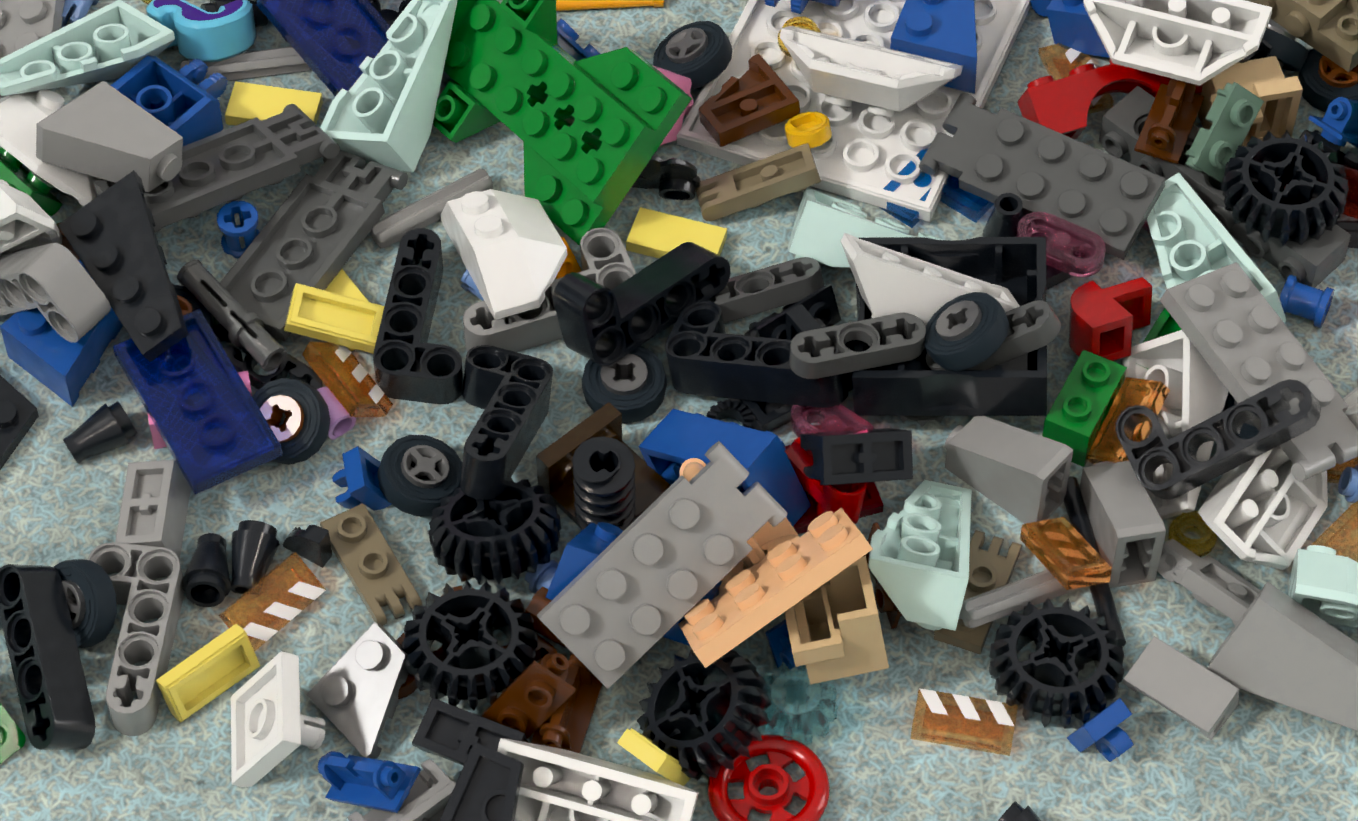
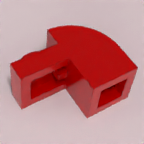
M1143 277L1104 289L1093 280L1079 286L1073 292L1070 300L1069 345L1073 352L1079 357L1081 352L1086 350L1111 361L1130 356L1132 330L1148 326L1151 322L1152 285Z

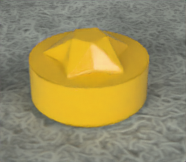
M820 112L798 114L785 124L787 142L793 148L806 143L809 144L810 149L826 143L832 136L829 118Z

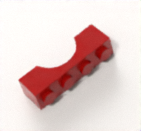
M1110 59L1109 65L1095 68L1093 63L1076 67L1069 71L1068 77L1054 80L1051 75L1033 80L1027 84L1028 88L1017 103L1022 117L1070 138L1077 139L1087 127L1089 106L1095 98L1114 92L1128 94L1137 86L1153 97H1156L1161 83L1168 85L1170 78L1112 63ZM1203 84L1200 86L1196 85V94L1201 95Z

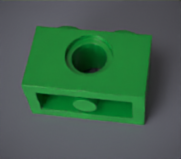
M1086 350L1081 352L1046 416L1042 435L1072 448L1071 462L1085 467L1122 397L1127 370L1126 366Z

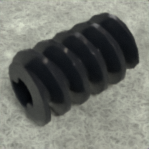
M605 436L588 439L582 442L575 450L572 460L576 523L581 530L586 528L591 522L595 524L606 522L624 531L634 521L636 513L635 462L633 454L625 444L617 439Z

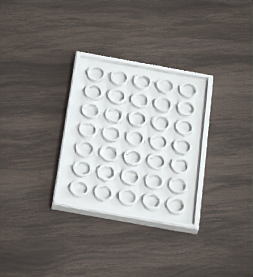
M749 0L728 38L732 45V59L727 68L716 79L702 87L681 130L677 134V145L742 166L793 148L789 146L785 132V124L790 119L723 147L718 145L700 122L699 108L711 96L718 94L722 89V85L732 76L740 79L749 70L748 60L752 56L760 54L797 97L800 105V114L820 112L829 118L832 132L831 138L823 145L811 148L821 179L820 183L814 184L811 187L930 222L951 175L938 169L934 175L926 174L919 168V164L937 133L940 132L951 137L954 136L944 130L942 125L961 93L964 92L972 95L977 101L975 106L984 108L1031 8V0H974L977 43L975 94L942 86L911 107L901 112L895 111L894 117L870 113L867 111L869 104L852 101L850 107L825 102L826 94L814 92L780 39L781 28L795 26L890 49L891 36L906 0H841L838 7L809 0L801 14L791 11V0H780L775 7L766 5L765 0Z

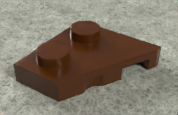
M756 54L748 60L749 70L740 79L732 76L722 85V89L718 94L711 96L699 108L701 124L720 147L800 114L799 100L760 54Z

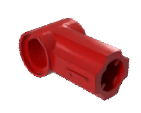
M800 437L794 439L791 446L785 452L802 487L818 502L817 515L819 516L828 511L835 513L842 508L852 522L856 524L860 518L868 482L820 485V480L810 479L804 473L805 467L813 465L812 452L801 448Z

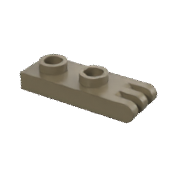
M806 143L700 182V187L696 188L695 191L703 219L715 221L748 208L759 207L767 201L789 193L801 192L809 186L820 183L821 179L809 144Z
M363 503L320 522V527L329 531L331 548L376 623L382 626L387 624L386 615L381 608L388 605L395 619L404 616L405 611L399 600L403 597L406 598L412 610H414L415 605L423 606L417 591Z
M975 530L970 542L969 580L964 600L1008 584L1022 545L1012 542L1005 557L999 555L1004 539L994 536L988 551L981 549L985 541V533ZM958 619L956 631L944 628L935 630L934 640L981 654L993 621L971 629L965 627L962 619Z

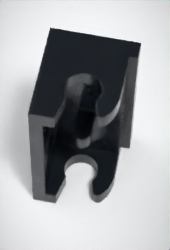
M880 428L800 434L801 448L811 451L813 455V465L805 467L804 473L810 479L820 480V485L913 479L911 430Z
M432 698L412 741V745L422 751L438 755L464 766L474 742L497 751L500 738L528 742L523 732Z

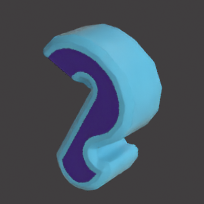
M152 0L146 8L147 16L174 31L175 40L168 47L178 46L179 54L191 61L198 58L203 62H218L235 57L249 49L256 39L253 6L248 0L232 1L220 6L218 12L213 13L207 12L185 0Z

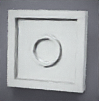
M283 651L279 652L231 696L232 785L252 787L300 745L307 746L313 750L318 749L322 745L325 738V730L322 729L325 726L324 719L300 714L298 655Z

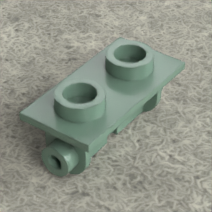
M1233 82V84L1226 83L1223 90L1218 89L1217 96L1205 118L1210 123H1213L1211 128L1208 130L1200 127L1190 149L1185 153L1189 157L1185 163L1187 167L1200 173L1203 171L1221 183L1223 182L1227 162H1229L1230 158L1235 157L1238 146H1242L1264 103L1262 99L1236 82Z

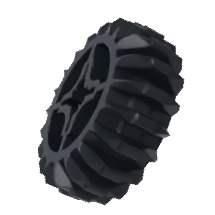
M1286 130L1281 138H1276L1270 131L1263 137V141L1252 136L1246 146H1238L1235 157L1230 158L1226 164L1221 186L1222 195L1225 196V210L1233 212L1234 224L1246 223L1247 235L1256 231L1262 233L1264 243L1270 237L1279 238L1282 246L1286 244L1289 238H1294L1301 246L1308 236L1319 240L1324 230L1332 231L1333 226L1337 223V219L1344 213L1347 202L1345 199H1347L1349 191L1348 180L1345 179V166L1337 164L1336 152L1324 153L1323 141L1313 145L1308 143L1306 133L1300 139L1291 138L1288 130Z
M511 478L504 491L498 497L488 500L474 499L467 496L461 488H454V496L441 498L440 507L432 510V520L429 522L430 530L428 534L433 555L437 559L438 565L445 567L447 575L458 574L461 582H464L466 579L475 578L478 584L482 585L486 580H496L498 584L501 583L502 579L509 577L519 580L520 574L525 571L536 573L537 564L549 563L550 554L558 550L562 527L560 515L557 512V506L553 502L552 495L545 494L543 486H531L528 479L515 483Z
M466 579L462 590L454 591L446 583L443 589L444 596L439 597L428 592L426 606L415 605L412 612L413 620L406 621L404 627L405 638L404 642H402V650L409 654L405 660L406 669L410 676H415V684L420 691L429 689L430 697L437 700L448 696V703L455 707L461 700H468L469 707L474 711L480 699L486 698L487 702L493 704L497 699V693H503L534 660L536 661L535 651L538 647V638L534 630V620L530 613H524V604L520 598L510 601L509 592H507L505 587L493 594L487 580L480 589H472V585ZM496 628L501 630L510 641L506 649L499 646L498 640L493 637V632ZM434 640L441 643L443 650L447 652V657L443 662L430 650Z
M1049 597L1043 602V607L1040 610L1028 602L1027 606L1024 607L1023 615L1012 611L1008 617L1007 625L1000 624L996 631L994 643L991 644L989 673L991 678L996 679L995 690L997 695H1007L1006 704L1009 710L1023 704L1022 715L1025 721L1031 718L1035 712L1042 714L1041 722L1044 728L1051 722L1052 716H1059L1060 723L1066 728L1071 722L1072 714H1075V717L1085 724L1090 718L1091 711L1098 714L1106 708L1107 701H1113L1118 693L1119 682H1122L1124 668H1122L1124 652L1123 647L1117 646L1118 636L1116 630H1105L1107 623L1104 616L1090 619L1088 605L1079 612L1072 610L1069 598L1063 603L1062 608L1054 607ZM1034 641L1036 644L1035 652L1029 654L1028 660L1019 662L1017 657L1019 651L1025 645ZM1094 661L1096 671L1087 680L1080 683L1078 672L1084 669L1086 663Z
M691 648L687 659L674 654V666L669 670L659 667L661 678L657 683H646L651 696L639 701L644 714L637 719V722L643 731L642 735L651 739L652 743L679 760V765L682 767L681 771L689 778H694L698 781L703 773L717 778L722 765L726 769L734 770V759L739 755L750 757L747 748L752 741H763L758 727L770 723L768 714L764 711L772 705L769 695L765 692L768 686L765 679L756 671V666L734 650H730L705 668Z

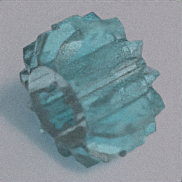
M782 662L778 668V675L766 671L763 678L768 688L765 692L769 695L772 705L764 710L768 714L770 723L763 725L765 726V735H780L782 733L785 740L800 737L802 743L807 747L813 741V734L825 738L829 733L830 723L837 719L838 706L835 702L837 691L834 684L821 682L810 685L806 665L798 666V670L791 671Z

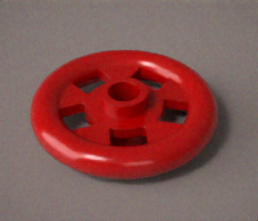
M761 735L763 741H752L747 747L750 757L739 755L734 759V770L726 769L722 765L717 778L709 777L708 799L718 821H750L748 817L752 809L762 814H772L770 821H819L829 800V778L819 757L803 743L781 735ZM760 755L767 756L770 764L760 765L753 771L749 770L746 763L747 760ZM793 762L800 766L806 774L796 782H793L791 776L783 770ZM743 782L744 799H729L728 784ZM765 787H773L778 791L773 795L760 794V791ZM794 796H798L806 801V804L794 816L784 809L789 806Z

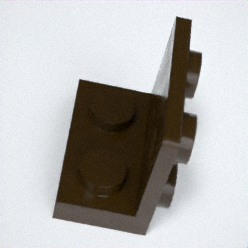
M610 402L536 455L538 485L543 486L545 494L552 495L553 502L575 523L572 460L575 450L582 442L588 439L604 436L617 439L625 444L633 454L636 487V513L634 521L671 486L622 441V413Z

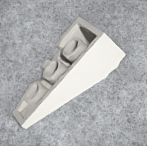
M1182 330L1132 346L1131 355L1122 358V365L1127 367L1122 392L1124 406L1128 408L1140 405L1151 409L1146 400L1153 388L1163 402L1158 416L1166 424L1172 437L1223 412L1228 390ZM1145 421L1144 423L1150 430L1148 438L1152 432V422ZM1133 431V441L1140 442L1141 440ZM1214 441L1204 442L1200 445L1196 454L1197 461L1204 462L1209 460ZM1165 463L1156 468L1153 474L1154 484H1162L1170 479L1173 473L1172 464ZM1201 486L1170 500L1161 499L1153 495L1148 489L1146 491L1160 517L1164 520L1195 511Z

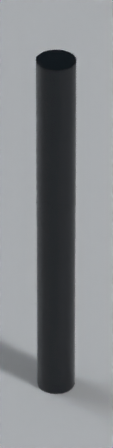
M1069 477L1064 504L1080 556H1085L1093 564L1082 563L1084 571L1100 573L1107 579L1076 477ZM1087 579L1098 617H1105L1107 623L1105 630H1116L1118 636L1117 646H1125L1126 640L1109 583Z

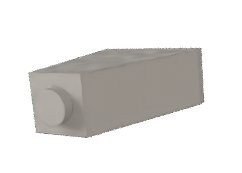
M105 81L100 82L36 124V157L45 163L117 183L134 170L142 179L145 192H150L163 182L172 180L181 171L183 137Z
M974 416L965 426L958 425L946 439L944 448L947 449L945 468L1034 531L1064 502L1073 449L1066 444L986 416Z
M1104 461L1096 463L1091 467L1083 468L1080 490L1106 577L1109 581V587L1115 588L1155 581L1166 528L1145 487L1138 480L1130 462L1113 463Z

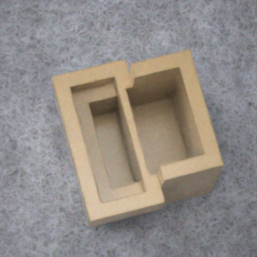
M1276 56L1248 60L1244 63L1237 62L1203 83L1201 95L1205 97L1198 113L1203 128L1209 130L1213 124L1205 118L1217 96L1218 89L1223 90L1226 83L1233 84V82H1236L1264 101L1242 146H1246L1252 136L1263 141V137L1268 131L1276 138H1281L1286 130H1288L1290 137H1292L1303 88L1298 76L1284 77Z
M866 556L861 557L784 612L795 667L806 665L810 685L889 668Z

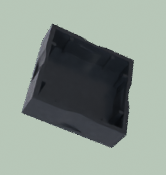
M925 237L859 238L955 272L1008 288L1020 306L1038 300L1046 302V237H977L953 241ZM856 283L857 321L871 319L872 313L862 298ZM854 340L853 351L862 352L870 348L866 342ZM924 344L922 354L916 359L854 371L852 375L854 416H1047V345L1002 364L995 365L987 370L953 371L931 370L926 363L927 349Z

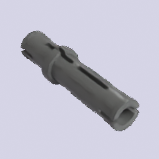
M199 260L189 261L180 269L177 275L178 282L185 286L229 332L228 338L236 347H244L264 371H272L284 361L287 355L286 349L263 328V320L256 313H249Z

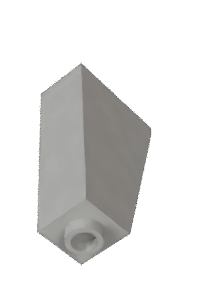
M1267 582L1213 655L1207 669L1241 690L1358 731V643Z

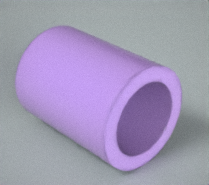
M322 387L317 390L322 395L329 409L330 426L328 437L335 440L354 427L356 417L330 387Z

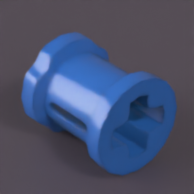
M232 201L226 203L217 213V225L220 231L224 233L221 238V246L226 254L232 255L237 259L241 257L260 233L256 229L259 218L258 212L249 202ZM236 213L239 214L240 225H236L234 217ZM239 237H244L245 248H241Z
M1289 275L1279 299L1284 314L1287 312L1313 321L1314 327L1321 329L1330 309L1335 290L1327 287L1323 291L1297 282L1296 276Z

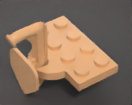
M698 458L685 460L679 470L680 476L682 475L689 482L706 464ZM842 508L835 513L828 511L819 515L809 524V531L801 537L798 536L793 526L785 517L782 522L774 527L767 521L747 541L753 550L721 580L719 595L711 601L709 599L699 601L684 615L685 619L678 623L693 652L705 668L873 550L864 535Z

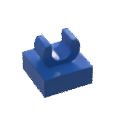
M359 446L343 453L345 469L336 472L332 480L340 487H348V490L335 497L336 502L347 509L363 503L373 511L392 505L379 487L378 469L381 462Z
M1119 698L1066 738L1080 753L1095 743L1096 749L1111 762L1134 745L1127 733L1118 727L1132 713Z

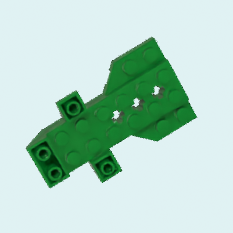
M458 0L443 70L458 84L449 81L438 97L432 125L450 141L455 143L499 122L506 125L523 140L525 197L538 199L549 219L574 242L580 245L581 239L586 232L594 228L605 227L692 98L641 55L627 47L576 61L557 44L556 0Z

